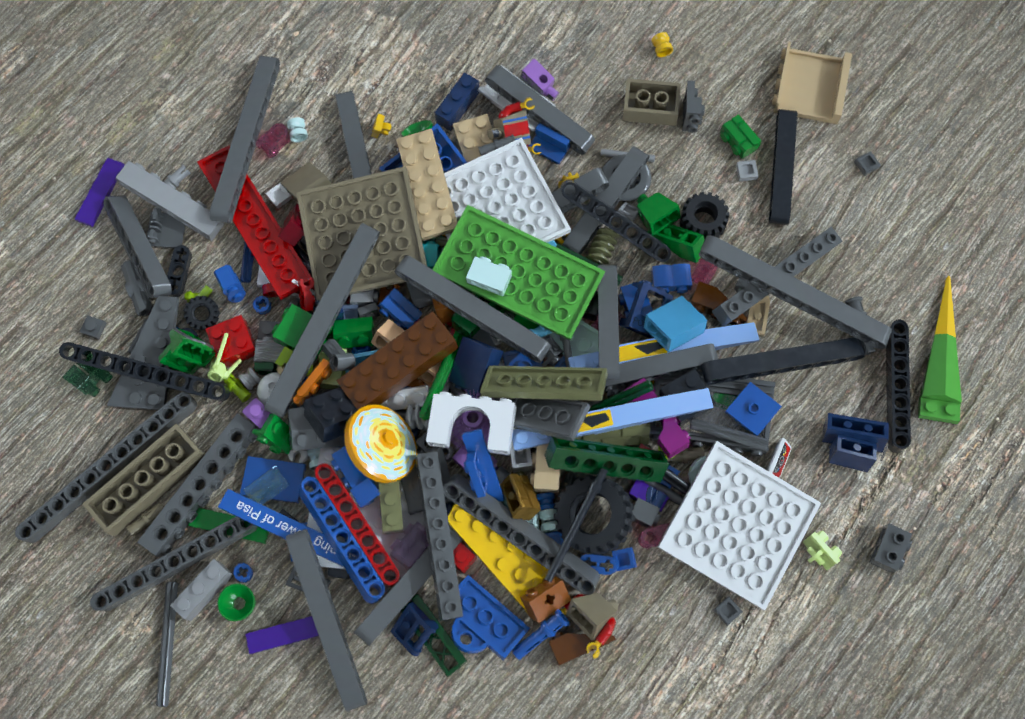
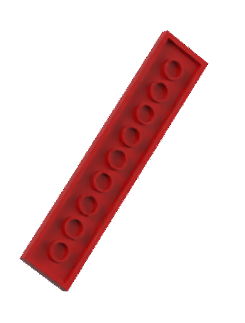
M229 145L197 161L215 193L230 149ZM246 175L232 221L279 299L282 300L300 290L299 286L292 283V279L296 281L303 279L304 285L307 286L309 284L308 278L312 277L293 246L278 237L281 227L249 176Z

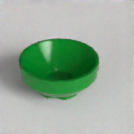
M430 120L416 122L406 127L401 132V135L405 137L431 129L433 124Z
M231 584L220 593L217 605L220 614L225 619L237 622L248 618L252 614L256 600L254 593L246 585ZM237 598L245 600V606L240 610L234 607V602Z

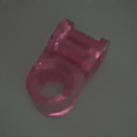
M276 123L264 135L259 137L256 147L262 149L268 158H273L290 142L289 131L284 124Z
M670 523L658 525L641 532L638 536L639 545L645 549L657 547ZM647 535L648 537L652 536L653 540L650 541V544L649 541L644 540V537H646Z

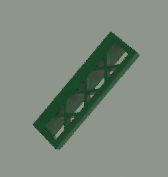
M416 594L408 604L414 602L430 620H434L438 624V629L436 630L438 636H434V633L431 634L429 637L430 644L426 641L424 645L447 677H449L468 661L420 595ZM408 604L402 608L401 613H403ZM419 627V629H418L417 632H416V634H417L418 636H420V635L422 634V633L420 632V627ZM433 639L442 640L444 643L443 652L433 650ZM437 654L442 655V661ZM445 655L453 656L458 662L451 670H448L444 665Z

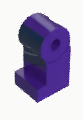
M636 480L629 492L630 498L635 501L640 498L660 508L659 512H662L669 497L644 483L645 481Z

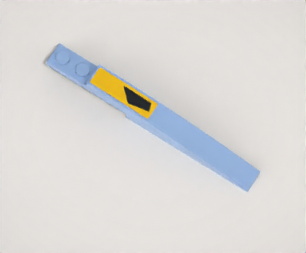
M755 322L705 329L703 334L670 352L705 344H714L715 350L758 342L760 339ZM655 338L619 345V364L669 352ZM599 351L568 358L569 367L599 368Z
M700 389L590 411L587 413L575 438L712 409L713 404L709 389ZM514 429L512 435L514 450L518 451L549 444L552 436Z

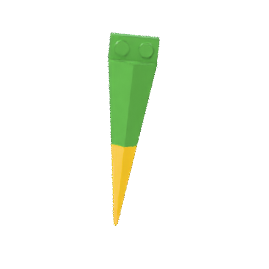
M948 276L945 280L934 339L918 400V418L958 424L960 422L962 398L950 276Z

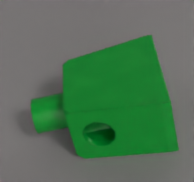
M655 193L650 197L642 194L638 197L637 202L639 204L637 205L639 218L653 236L681 218L679 205L661 193Z

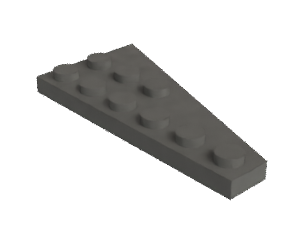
M158 296L129 357L130 359L171 369L170 366L159 363L158 357L171 343L169 332L171 329L176 328L179 307L178 297ZM129 362L126 364L124 372L129 369ZM148 368L143 369V377L148 374ZM166 372L160 376V380L163 382L167 378ZM121 375L107 406L159 410L167 403L168 388Z

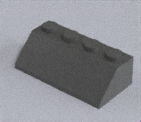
M304 408L287 409L290 449L292 451L345 446L344 435L323 443L305 418Z

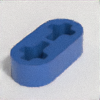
M585 554L580 558L582 561H585L590 557V561L597 562L596 566L593 565L591 567L603 575L614 574L619 567L618 561L612 556ZM608 560H610L613 568L607 571V567H602L601 563H608Z

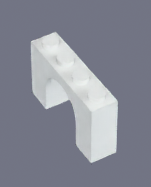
M448 392L433 394L426 438L429 446L449 448L452 427L458 416L467 411H478L485 414L490 420L487 446L489 453L510 455L516 406L515 403H512V400L500 399V401H494L486 396H480L479 399H476L467 394H460L458 397L452 396Z

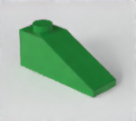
M671 224L654 235L680 258L694 263L700 260L699 252L704 243V236L702 234Z

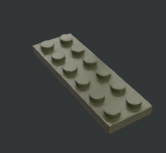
M489 366L480 393L481 396L490 398L602 401L608 372L607 368Z

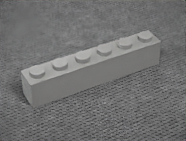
M128 161L116 176L121 186L153 206L160 208L166 214L210 241H213L224 226V222L210 220V210L206 209L207 206L200 201H193L189 194L184 191H177L173 184L170 182L164 183L157 174L153 172L148 173L137 162L134 164Z

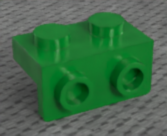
M270 413L261 430L253 429L252 433L257 436L256 440L270 446L269 450L278 455L280 453L289 454L291 451L289 425L277 415Z

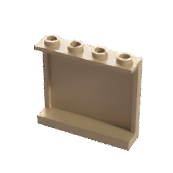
M788 42L787 47L783 48L780 59H783V64L780 63L777 74H780V79L777 78L775 84L777 94H774L772 99V105H775L773 112L777 113L778 109L794 110L798 112L797 117L838 124L843 112L852 53L845 52L843 58L790 49L791 42Z

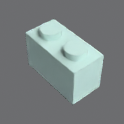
M474 257L466 280L469 284L504 296L512 277V270H509V267L499 263L496 265L491 263V260L486 257Z

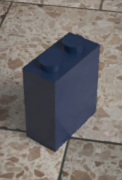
M462 337L448 381L454 383L455 388L469 390L471 395H473L474 389V396L480 397V390L489 366H499L503 351L479 340Z

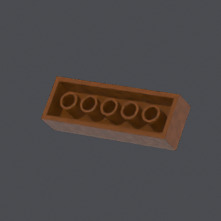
M432 311L336 381L357 410L367 405H381L458 349V345L454 337Z

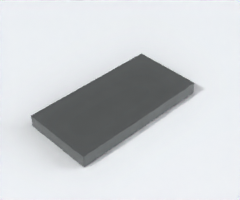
M515 398L513 403L516 406L513 428L574 441L590 409V405L575 400Z

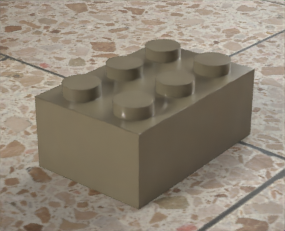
M627 78L622 121L676 126L681 83Z

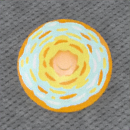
M367 405L351 415L345 427L344 440L348 455L357 469L368 478L380 483H393L407 476L415 465L417 447L414 435L405 420L395 411L382 405Z

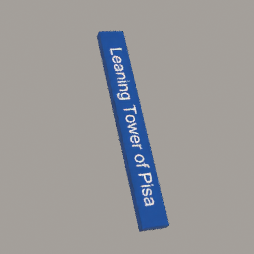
M227 489L218 506L219 509L285 540L287 535L307 529L316 554L344 567L324 534ZM347 554V557L350 560L357 559L354 554ZM358 571L359 575L367 577L366 572Z

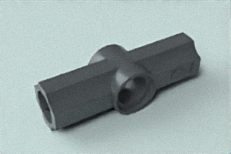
M131 261L123 262L121 269L126 281L125 289L132 299L136 314L138 316L150 315L153 308L150 298Z

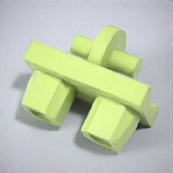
M824 531L814 532L802 542L808 548L807 552L811 555L808 561L811 563L815 560L820 566L823 565L826 570H829L840 561L839 557L842 551L837 546L831 548L827 546L825 542L828 540V535Z

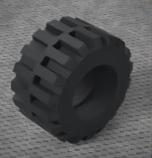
M700 192L699 195L694 194L692 198L689 197L683 206L680 227L702 234L704 240L706 236L719 238L726 228L729 208L727 205H724L725 201L723 199L719 200L718 195L712 196L711 192H708V194H704V192ZM705 212L711 215L714 221L702 223L694 215Z

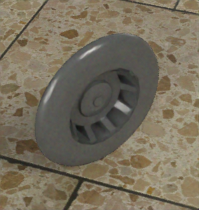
M626 154L615 156L604 165L602 171L607 180H609ZM647 164L639 173V178L637 179L636 177L621 198L622 201L638 199L640 195L648 191L651 185V172Z

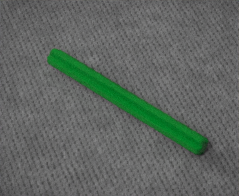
M455 331L453 337L459 349L463 336ZM458 349L442 360L419 413V417L424 421L430 419L433 394H440L442 392Z

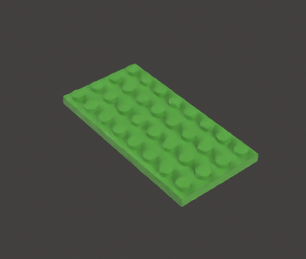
M469 205L466 206L432 269L454 284L570 341L605 274L604 270ZM474 257H486L491 260V263L496 265L501 263L508 266L509 270H512V277L504 296L467 283L466 277Z

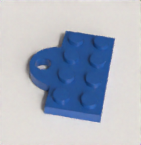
M467 575L458 585L463 617L456 618L451 629L452 640L456 647L465 653H480L488 647L504 661L530 630V627L473 578ZM468 635L471 638V643L468 645L463 644L460 641V637Z

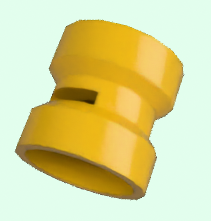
M666 32L658 33L652 37L651 41L653 46L656 47L657 57H666L673 52L672 44L669 43L670 38Z

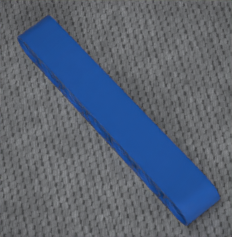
M306 477L299 488V495L364 600L371 604L378 602L385 592L384 584L319 481L314 477ZM310 486L314 491H306L304 487ZM315 503H322L324 508H317ZM325 520H333L335 525L330 526ZM341 536L346 542L340 543L336 537ZM352 553L357 559L350 560L347 554ZM358 571L366 572L367 577H360ZM375 588L378 591V595H372L369 589Z

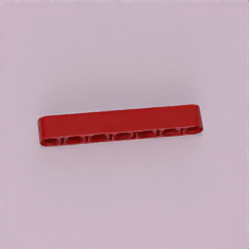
M327 463L318 465L315 469L316 479L321 484L384 586H394L399 580V571L333 468ZM327 470L330 472V475L324 479L319 476V473ZM332 487H338L341 490L338 495H331L329 491ZM347 503L351 505L352 509L349 512H342L340 507ZM355 520H359L363 524L358 530L351 527V523ZM370 537L374 543L372 546L366 547L362 544V540ZM380 554L385 560L382 564H376L373 561V557ZM391 571L395 574L396 578L394 581L388 582L385 580L384 574Z

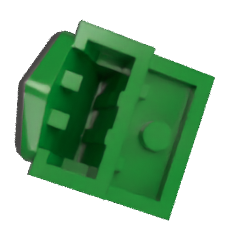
M173 328L169 332L171 343L158 359L159 363L193 375L200 366L205 367L216 353L213 352L214 347L192 333Z

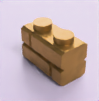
M510 474L500 484L513 519L531 520L541 510L528 476Z

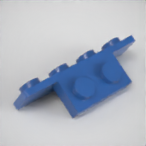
M477 429L463 433L462 438L467 450L464 469L466 473L470 474L472 491L476 492L477 498L484 497L488 493L499 502L504 501V495L490 453L487 450L482 430Z

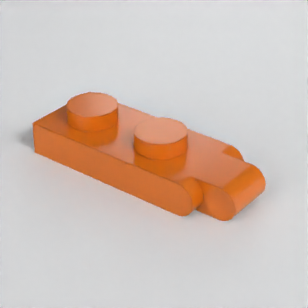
M323 358L298 389L297 394L293 398L296 406H302L305 400L309 399L311 395H315L320 389L322 381L330 377L332 369L330 368L329 361Z

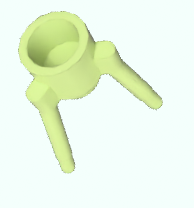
M228 333L224 334L217 357L214 356L211 359L210 369L207 374L208 378L215 382H221L223 378L227 380L231 372L242 361L238 359L227 371L225 364L220 362Z

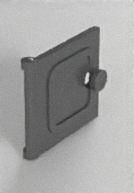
M439 448L429 452L437 451L442 485L444 487L450 479V473L443 448ZM415 464L411 472L400 479L409 515L423 511ZM444 495L445 504L451 503L452 501Z

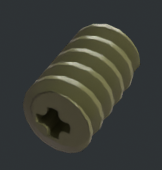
M599 228L586 258L599 265L609 263L607 258L612 256L609 251H614L615 248L612 245H617L616 239H619L620 235L610 228Z

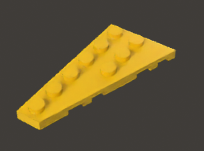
M454 503L448 514L449 525L527 613L520 597L529 588L536 587L542 583L548 569Z

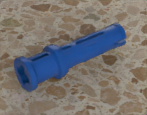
M557 609L551 618L547 621L543 620L541 627L512 650L514 656L521 660L545 639L554 637L559 629L563 626H568L569 621L564 613Z

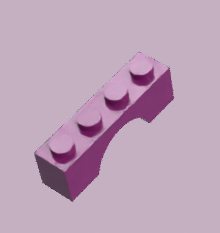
M642 378L641 380L631 385L627 389L632 388L642 382H645L646 380ZM655 388L653 391L628 403L658 398L655 394ZM676 417L660 420L663 431L658 437L657 444L668 459L688 448L690 443L689 434L685 429L679 427Z

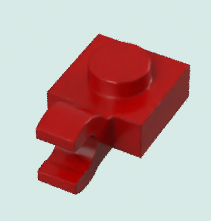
M308 278L309 284L307 286L304 285L303 279H299L301 309L312 311L315 306V297L310 289L314 286V279Z

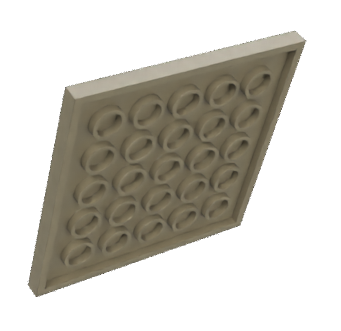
M406 166L296 192L317 301L321 300L362 223L380 231V235L349 295L406 282L394 272L405 255L411 256L427 266Z

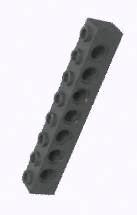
M831 226L777 264L775 268L794 277L843 241ZM749 284L712 310V313L720 324L725 326L770 293Z
M238 413L234 416L138 540L140 545L159 558L171 552L173 544L184 535L186 527L197 517L196 511L198 508L207 505L212 493L220 488L222 480L233 471L238 459H241L246 454L248 446L256 441L257 436L252 431L253 429H259ZM238 435H242L241 440L235 442V438ZM226 451H230L229 455L223 458V454ZM217 466V471L211 474V469ZM205 482L204 488L198 490L199 485ZM192 498L191 505L186 507V502ZM180 514V519L174 523V517ZM167 531V536L161 540L162 533Z
M436 451L417 454L415 464L439 620L463 617L438 453Z

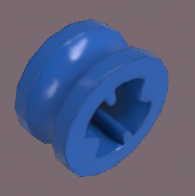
M265 296L255 298L253 308L258 314L265 315L270 312L272 306L268 298ZM264 302L266 304V307H262L260 309L258 305L263 304Z
M240 563L234 568L233 575L239 582L246 583L252 579L253 570L248 564ZM242 568L244 570L248 569L246 577L238 576V574H241L239 571Z

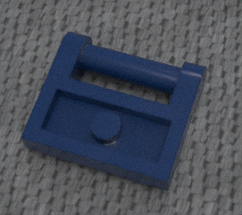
M412 602L405 608L390 632L411 655L418 656L427 639L438 629V624L434 620H430ZM422 626L424 631L414 643L411 639L419 627Z

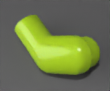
M205 285L199 293L186 292L184 299L189 302L195 296L208 297L213 290Z

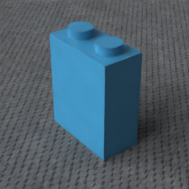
M680 296L646 314L644 328L670 352L703 334L707 319L689 301Z

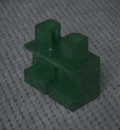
M92 353L88 354L87 361L92 359ZM79 363L76 364L89 373V375L76 365H73L62 376V378L82 393L92 397H96L101 390L96 386L100 380L108 383L113 378L112 374L108 371Z

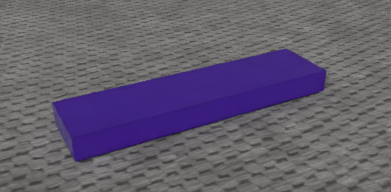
M110 158L106 159L75 217L77 222L90 227L94 226L104 207V198L110 196L117 183L116 176L125 166L122 162Z
M312 616L246 633L249 654L259 653L319 636Z

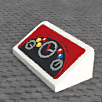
M781 438L777 442L766 469L778 478L781 477L791 451V446L785 438Z

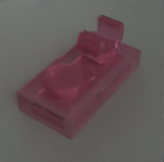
M701 259L691 276L692 281L697 284L699 281L709 284L719 267Z

